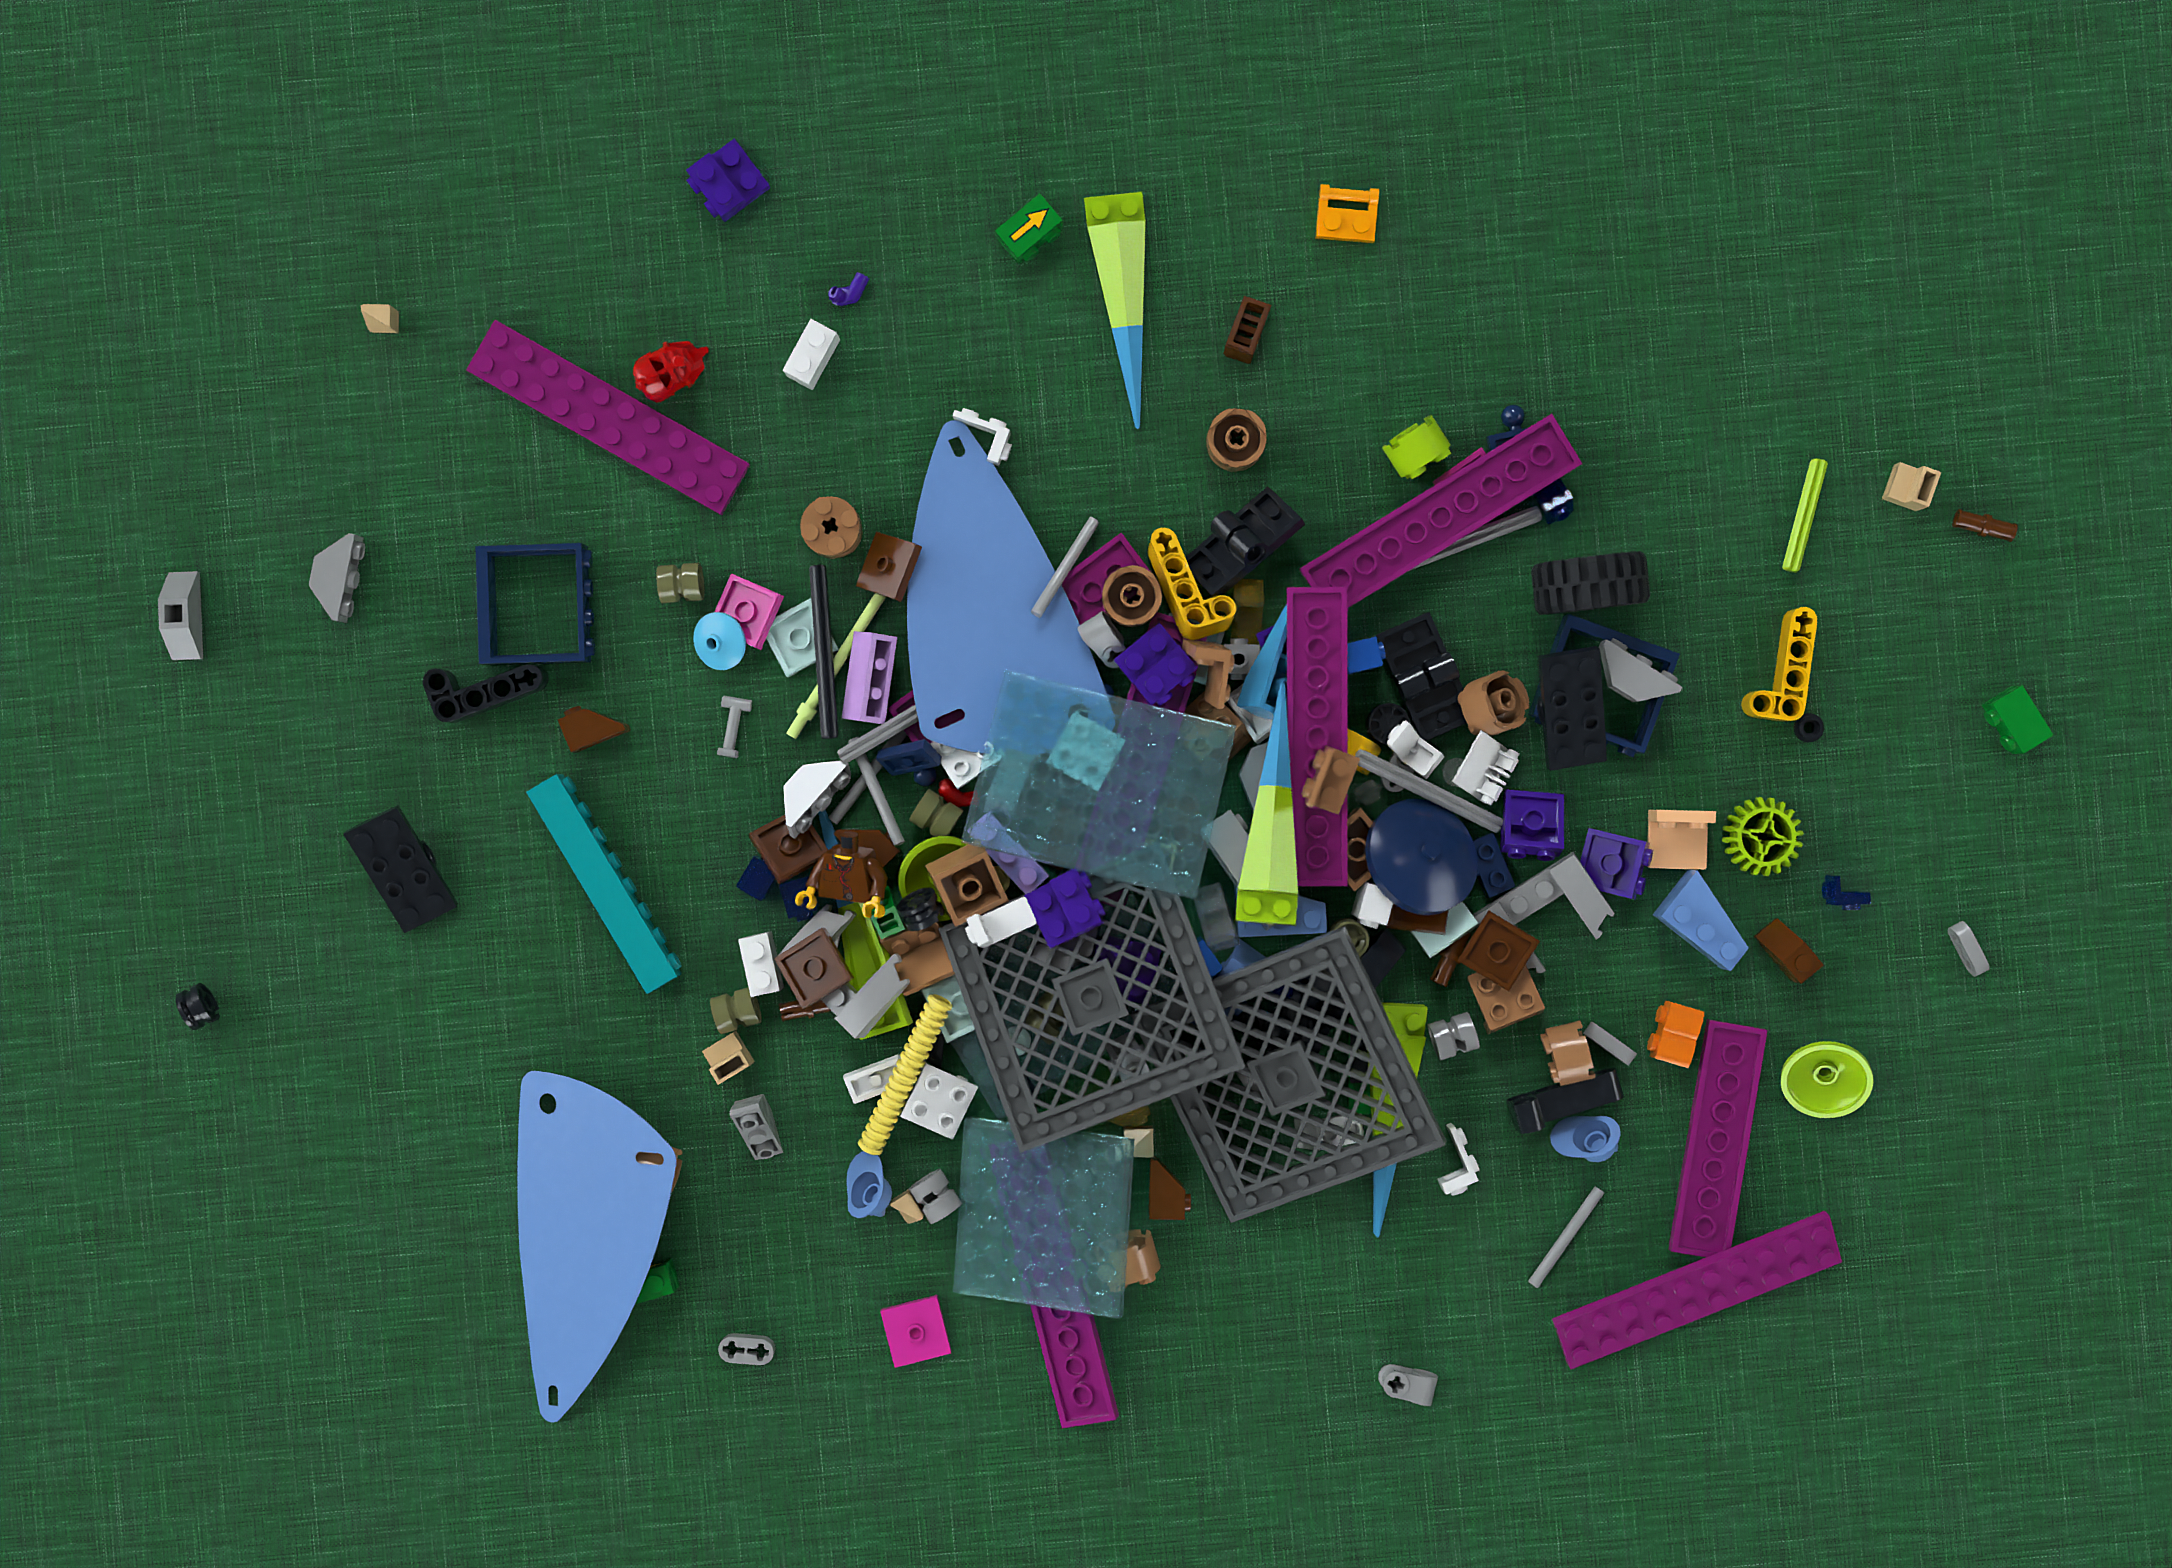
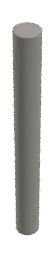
M1089 517L1032 608L1031 613L1034 616L1041 618L1099 525V521L1095 518Z
M903 730L892 736L882 749L900 745L907 736L905 731ZM876 757L870 763L875 775H877L883 766L876 760ZM863 775L859 777L828 817L835 824L840 822L866 789L867 784Z
M854 737V738L850 739V740L848 741V743L853 742L854 740L858 739L859 737ZM864 753L855 759L894 847L905 843V840L868 757Z
M1594 1186L1530 1277L1529 1283L1536 1288L1540 1286L1605 1192Z

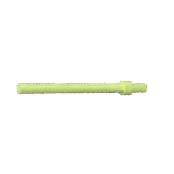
M876 593L873 595L833 658L834 677H836L851 653L854 631L864 632L885 600V596ZM817 685L805 703L802 702L797 709L798 715L786 732V734L794 739L798 737L807 721H811L817 712L815 710L819 704Z

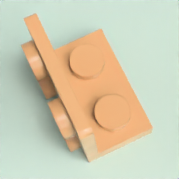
M1648 810V843H1650L1649 849L1653 850L1652 861L1648 868L1706 869L1708 823H1716V811Z

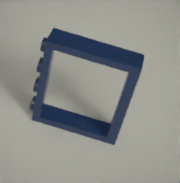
M582 543L475 546L479 664L516 665L591 662V656L595 654L594 638H590V626H594V611L589 609V597H593L594 589L593 581L589 579L588 568H592L593 564L592 552L588 550V546ZM576 555L579 653L498 655L495 558Z
M1570 614L1563 616L1550 654L1562 652L1571 631L1599 642L1606 639L1611 641L1614 638L1628 647L1627 652L1635 655L1639 654L1649 660L1660 663L1658 669L1660 673L1665 670L1673 675L1680 655L1677 652ZM1539 682L1528 715L1535 717L1534 722L1542 725L1537 711V698L1541 696ZM1665 696L1647 700L1633 741L1605 732L1606 746L1607 744L1618 747V753L1629 757H1634L1635 753L1644 754Z

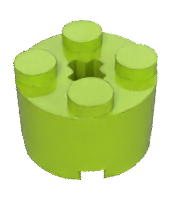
M1432 415L1425 417V422L1421 425L1415 423L1389 441L1392 446L1384 445L1382 447L1401 478L1414 479L1427 470L1424 465L1434 461L1437 463L1451 454L1449 450L1451 444Z

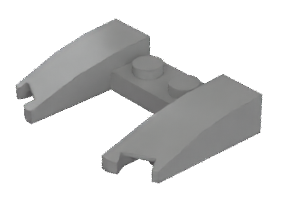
M1573 851L1474 913V918L1480 925L1489 910L1516 926V923L1565 894L1595 939H1598L1603 933L1598 929L1607 914L1613 917L1614 912ZM1533 952L1526 963L1527 968H1536V973L1545 972L1546 969Z
M826 904L793 937L779 955L822 927L827 929L833 942H835L857 914L851 910H846L844 916L832 913L830 911L833 905ZM894 953L859 991L848 982L821 999L837 1015L835 1019L855 1039L865 1038L909 985V979L900 981L895 965L902 962L901 956L898 953Z

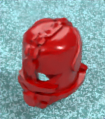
M665 341L662 343L663 347L652 353L648 352L636 360L633 367V375L636 380L635 388L642 391L649 400L662 402L675 395V392L683 387H692L705 368L702 359L709 352V348L706 346L696 348L690 341L672 343Z

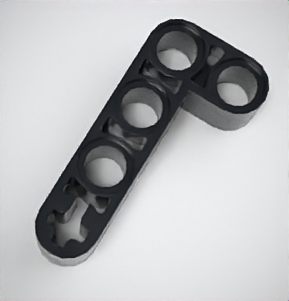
M528 664L460 689L453 673L437 668L427 671L423 676L422 682L435 717L442 722L458 723L545 689L549 678L545 669ZM530 672L537 674V678L533 680L534 684L528 682L520 684L518 681L529 679L531 677ZM438 675H443L445 685L442 689L438 690L435 687L434 681ZM508 681L511 689L509 694L503 697L499 692V687L502 682ZM477 691L483 695V702L478 707L472 703V696ZM449 702H453L456 711L449 718L445 714V706Z
M1387 928L1382 929L1370 940L1366 952L1360 956L1374 989H1376L1407 949ZM1336 984L1333 996L1343 999ZM1317 998L1310 1005V1008L1321 1012L1325 1001ZM1329 1003L1325 1014L1341 1020L1345 1009ZM1350 1012L1348 1013V1016H1347L1346 1019H1348L1349 1017H1351ZM1322 1022L1329 1030L1334 1028V1026Z
M1616 1068L1594 1072L1595 1078L1564 1086L1556 1083L1507 1099L1515 1130L1521 1134L1536 1132L1545 1128L1546 1122L1624 1098Z

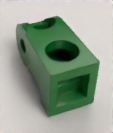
M886 886L884 900L880 901V904L885 908V914L883 917L877 918L875 917V908H873L871 920L881 939L905 930V925L897 910L898 904L890 887Z

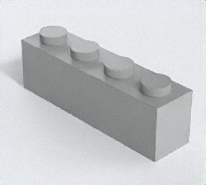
M1229 810L1200 830V835L1238 889L1249 837L1245 831L1248 827L1239 814L1234 815ZM1261 923L1266 931L1276 925Z

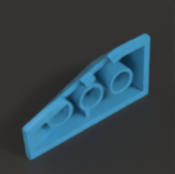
M1287 604L1248 672L1236 705L1258 717L1271 720L1274 717L1278 692L1282 682L1285 685L1287 711Z

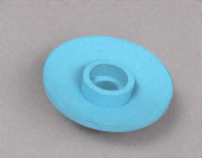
M713 612L702 617L697 623L693 635L694 647L699 658L707 666L716 670H727L735 667L742 660L746 650V638L742 627L732 616L723 612Z

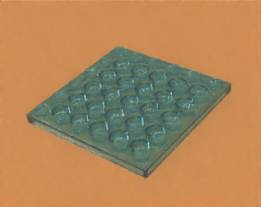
M974 1117L964 1118L959 1199L962 1205L958 1207L953 1292L1120 1319L1123 1316L1135 1139L1078 1131L1020 1153L1009 1122Z

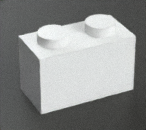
M810 319L784 366L783 372L787 377L813 390L840 341L838 334Z
M1365 882L1358 888L1351 914L1358 917V923L1378 929L1379 924L1387 926L1393 903L1383 895L1377 885Z
M772 931L738 939L750 996L754 997L782 990L784 984L780 968L774 960L777 957Z

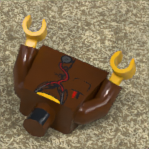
M852 831L843 832L840 834V844H835L820 856L805 884L807 890L799 892L795 897V902L798 906H801L804 898L808 896L809 902L806 908L813 909L817 905V899L814 894L818 892L819 897L865 903L862 907V913L865 917L871 918L872 910L875 908V917L881 918L885 914V908L880 904V901L884 900L888 877L879 860L876 859L875 851L872 848L858 847V833Z

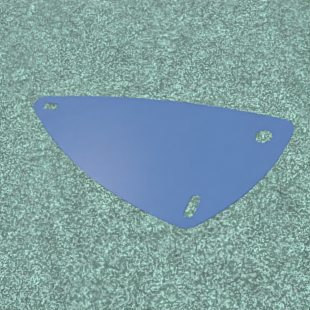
M952 420L944 424L940 431L924 480L912 543L922 546V549L908 583L907 591L910 673L922 734L931 741L970 752L979 751V753L989 754L990 747L984 745L988 742L994 747L995 753L1000 747L1004 753L1006 748L1032 755L1052 753L1069 722L1068 710L1074 704L1085 706L1088 711V720L1112 732L1115 725L1114 714L1090 648L1079 634L1078 626L1080 624L1062 585L1041 618L1031 613L1032 608L1055 573L1050 560L1011 491L993 463L987 461V454L963 422ZM959 436L964 446L965 454L962 457L955 456L948 440ZM956 709L964 711L965 717L962 720L942 729L935 727L934 721L936 718Z
M530 1071L523 1077L521 1083L518 1125L519 1250L531 1363L539 1410L546 1421L554 1423L562 1418L591 1382L617 1341L631 1314L659 1242L673 1185L676 1155L672 1147L650 1124L616 1098L600 1089L570 1077L548 1072ZM546 1093L551 1094L556 1100V1109L551 1114L543 1112L540 1107V1098ZM638 1152L659 1153L663 1156V1163L661 1165L640 1164L636 1160V1154ZM551 1385L556 1386L558 1389V1406L549 1405L548 1390Z

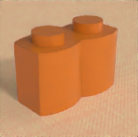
M1665 1001L1663 1006L1660 1005L1655 1016L1658 1028L1655 1034L1652 1033L1647 1044V1050L1650 1051L1649 1057L1689 1068L1705 1012L1670 1001Z

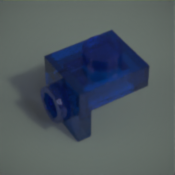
M1825 875V882L1822 883V896L1826 899V904L1842 905V910H1861V904H1871L1870 892H1841L1840 876Z

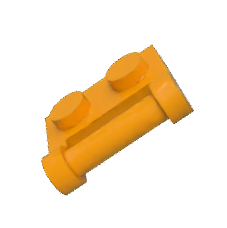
M1320 184L1315 239L1374 243L1379 189L1370 188L1369 191L1330 188L1328 184ZM1328 200L1368 203L1367 211L1329 208Z

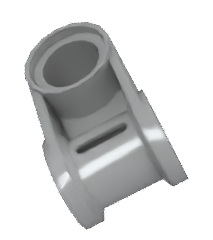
M1102 611L1078 626V631L1086 645L1093 649L1106 666L1118 668L1113 659L1126 650L1124 638L1108 615Z
M1388 1364L1380 1369L1378 1380L1390 1397L1407 1400L1422 1406H1431L1438 1376L1423 1369H1412ZM1395 1376H1397L1399 1381H1394L1392 1385H1390L1388 1381H1393L1395 1379Z

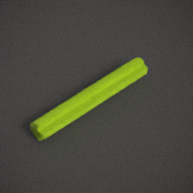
M1814 458L1810 461L1782 566L1786 571L1795 573L1800 570L1828 465L1825 460Z

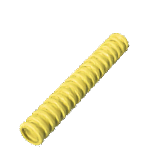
M936 994L928 996L927 1000L929 1002L923 1006L925 1011L920 1012L921 1019L916 1020L917 1027H913V1035L908 1037L909 1043L904 1045L905 1051L901 1052V1059H898L896 1062L898 1067L893 1068L892 1073L894 1075L889 1076L888 1080L890 1083L885 1085L886 1091L881 1093L882 1099L877 1101L878 1107L874 1108V1115H871L869 1118L871 1123L866 1124L865 1129L867 1131H863L861 1134L863 1139H859L858 1146L868 1154H882L883 1149L881 1147L886 1146L887 1142L885 1139L890 1137L889 1131L894 1129L893 1123L898 1121L897 1115L901 1114V1107L905 1106V1099H908L910 1096L908 1091L913 1090L912 1083L917 1082L916 1075H920V1067L925 1065L924 1059L929 1057L928 1051L932 1050V1043L936 1042V1035H939L941 1032L939 1027L944 1026L945 1022L943 1019L948 1018L949 1014L947 1011H950L953 1006L949 1000Z

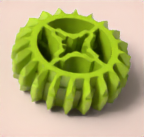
M1756 797L1754 803L1751 800H1745L1744 808L1741 806L1734 808L1738 815L1737 817L1734 815L1727 816L1728 821L1732 822V826H1723V830L1730 832L1729 837H1723L1722 842L1731 844L1730 847L1725 849V853H1735L1731 862L1733 864L1741 862L1740 870L1747 871L1750 868L1751 875H1758L1761 870L1763 876H1769L1771 869L1774 873H1781V865L1790 867L1791 862L1788 857H1799L1798 853L1793 849L1794 847L1803 846L1802 842L1796 841V836H1802L1804 833L1801 830H1795V827L1801 821L1799 819L1791 820L1795 811L1793 809L1784 811L1786 806L1784 802H1779L1775 805L1774 798H1767L1764 802L1762 797ZM1762 812L1761 819L1757 820L1753 828H1744L1746 822L1752 816ZM1773 817L1780 823L1783 836L1775 831ZM1760 832L1767 834V837L1774 838V840L1758 839V836H1754L1751 833ZM1742 837L1750 841V852L1753 853V856H1750L1745 850ZM1772 845H1781L1779 851L1774 856L1763 860L1764 854H1768L1769 848Z

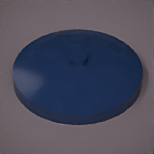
M1424 799L1399 801L1379 814L1368 831L1365 854L1369 872L1383 895L1398 907L1420 915L1440 914L1461 903L1472 890L1478 870L1476 848L1464 824L1448 809Z

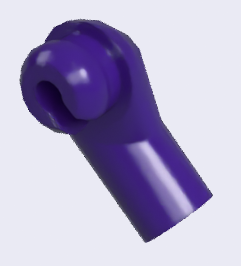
M856 272L850 286L842 288L834 286L829 290L828 297L836 306L856 303L860 299L869 278Z

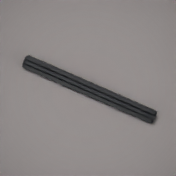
M813 565L809 568L821 737L822 739L838 738L839 732L827 568L825 565Z

